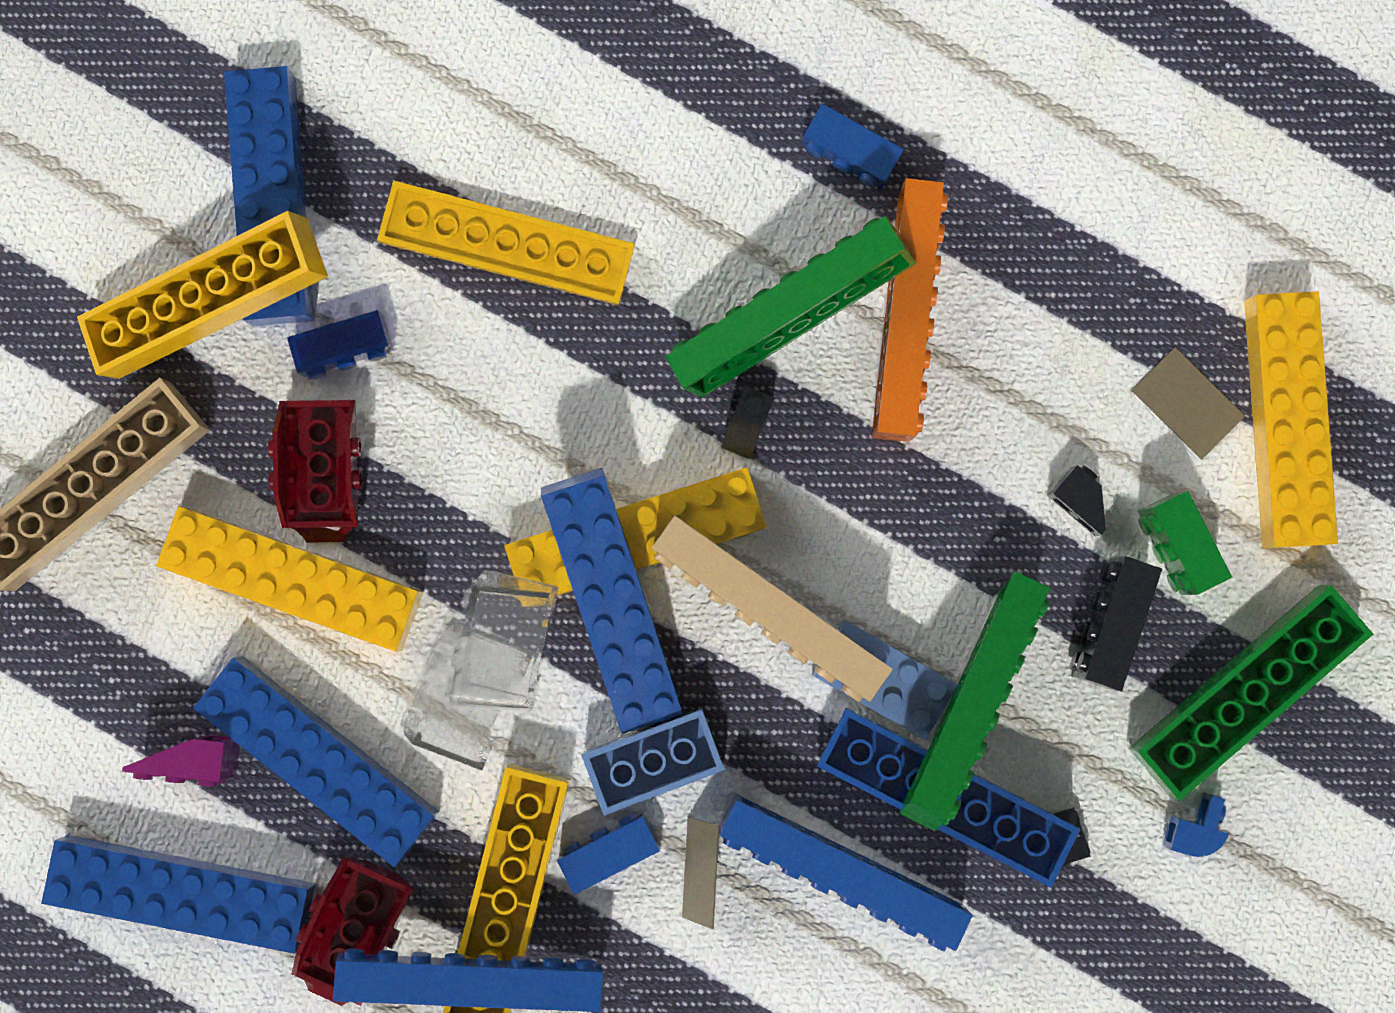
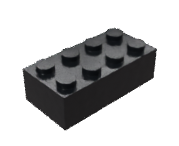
M1127 556L1112 557L1109 562L1105 561L1099 576L1103 580L1099 592L1095 591L1090 602V609L1093 610L1090 621H1085L1080 632V639L1083 640L1080 651H1075L1070 662V669L1073 670L1071 677L1106 689L1122 692L1162 568Z

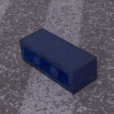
M378 310L287 337L297 373L303 377L308 376L309 380L324 377L327 375V370L337 367L339 371L354 368L357 366V361L367 358L369 362L384 359L387 357V352L394 351L384 316Z

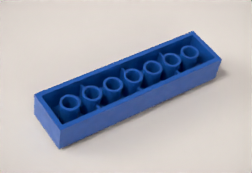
M287 66L224 71L236 235L238 236L286 211L306 217L295 76ZM312 285L243 318V321L251 326L315 321Z
M603 467L541 487V498L621 733L623 734L683 714Z
M243 656L233 657L193 707L195 711L393 867L402 861L440 812Z
M845 708L817 763V767L901 810L928 749ZM974 774L967 790H963L957 800L961 801V806L954 820L950 819L947 826L943 824L938 829L1052 888L1081 829Z
M736 793L719 826V834L724 839L722 843L737 851L744 847L751 851L753 854L752 858L766 865H770L772 861L780 865L782 868L781 872L799 880L801 875L811 882V887L825 894L832 890L840 896L839 900L853 908H857L860 904L870 911L869 915L887 923L889 918L899 925L898 929L910 936L916 937L917 933H920L924 938L928 939V944L945 952L947 947L957 951L973 917L963 904Z
M66 835L54 840L41 904L295 954L300 945L296 941L298 933L304 923L308 924L309 909L312 904L316 883Z

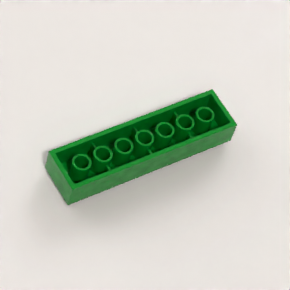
M886 216L881 219L877 217L868 221L863 226L862 231L854 236L843 237L836 242L835 248L826 254L820 253L808 260V265L798 272L791 271L781 277L779 284L771 289L765 288L760 290L752 297L753 300L743 307L740 305L730 309L725 314L726 317L718 323L707 324L699 330V335L691 340H683L674 345L672 352L665 357L682 388L701 398L705 397L917 264L897 229Z
M1014 571L1000 589L899 814L933 831H936L943 824L947 826L950 819L954 820L961 806V801L957 800L963 790H967L975 773L970 768L984 754L988 743L983 741V739L986 738L989 731H993L1000 717V713L996 712V710L999 709L1002 702H1006L1013 688V685L1008 682L1012 680L1015 673L1018 674L1026 658L1022 654L1027 645H1031L1038 631V628L1034 626L1048 609L1050 600L1046 599V596L1050 590L1049 587Z
M1318 585L1128 749L1170 798L1181 801L1374 634L1332 585Z

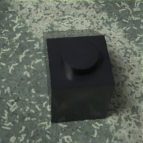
M745 386L721 448L750 460L774 397Z
M1076 465L1066 472L1047 496L1093 536H1100L1106 531L1102 485L1096 481L1098 476L1091 469L1084 465L1082 467Z

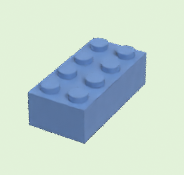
M843 620L838 628L839 632L893 669L871 702L862 698L860 703L927 740L958 684ZM813 672L812 674L814 677L820 679L821 681L827 683L828 685L834 687L839 691H841L840 689L844 685L837 679H835L833 683H830L826 679L818 675L816 672Z
M702 707L589 749L581 754L603 816L725 770Z

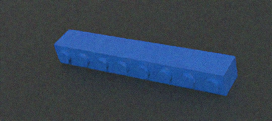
M346 949L344 953H338L336 959L333 1001L582 1012H600L603 970L601 965H596V961L590 959H578L576 964L563 963V959L545 958L544 962H530L531 959L524 956L511 957V961L498 960V957L494 955H479L478 959H465V955L458 953L445 954V958L431 957L432 954L428 952H413L411 956H398V952L392 950L378 951V955L364 954L365 951L361 949Z

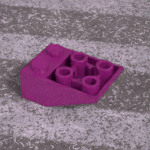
M209 734L191 739L126 765L122 768V772L133 773V779L152 780L153 777L165 776V782L185 783V780L196 779L197 785L217 786V783H226V779L237 775L240 745L228 736Z

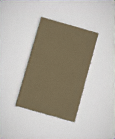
M1176 347L1131 390L1201 460L1245 417Z
M688 817L682 918L714 929L719 825Z

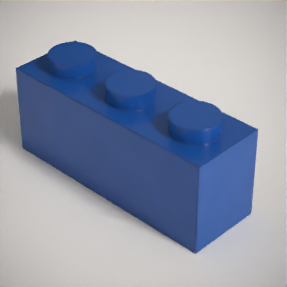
M821 104L802 140V144L806 146L805 150L818 158L824 156L833 161L832 165L836 169L844 173L851 171L860 176L859 180L870 188H876L877 186L883 189L904 151L901 147L824 104Z
M632 812L618 820L619 826L609 831L606 826L589 835L591 840L581 845L578 841H575L561 849L563 854L558 857L557 862L573 895L660 852L661 846L644 813L637 816L635 812Z

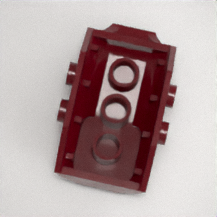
M356 400L279 401L272 431L273 439L268 441V455L270 458H273V471L269 472L268 481L270 490H274V500L282 528L294 529L304 538L306 543L344 542L350 529L358 527L357 489L362 488V472L360 469L357 470V457L361 456L362 443L361 438L356 437Z
M343 857L323 894L318 893L309 909V912L313 913L310 923H304L298 933L296 941L300 945L295 955L291 975L304 980L308 991L340 1006L349 1003L333 1001L335 966L338 953H344L346 949H361L365 951L364 954L378 955V951L387 950V947L393 949L401 932L396 927L412 894V886L398 874L370 861ZM353 1002L359 1006H362V1003L360 1002Z

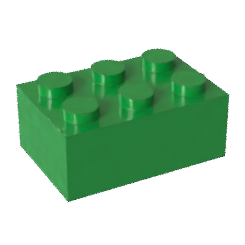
M1189 491L1171 494L1138 510L1141 517L1138 519L1140 528L1145 535H1150L1155 545L1152 547L1153 553L1159 563L1165 564L1169 572L1167 575L1168 583L1175 592L1178 591L1180 595H1198L1233 578Z

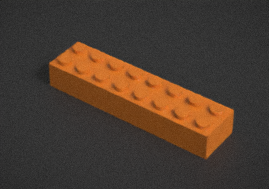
M906 178L898 194L895 228L917 264L894 277L888 283L871 438L909 442L918 435V432H922L924 413H919V406L922 400L925 401L927 394V382L922 381L925 369L929 368L931 350H926V343L929 337L932 338L934 330V318H929L932 306L936 305L938 287H933V281L935 276L939 275L941 267V256L936 255L939 243L942 244L944 238L945 224H940V219L943 212H946L948 193H943V182Z

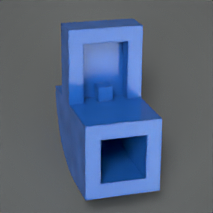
M1203 792L1195 822L1171 815L1162 846L1194 857L1208 856L1218 851L1224 845L1229 833L1217 829L1218 823L1221 824L1226 814L1225 799Z

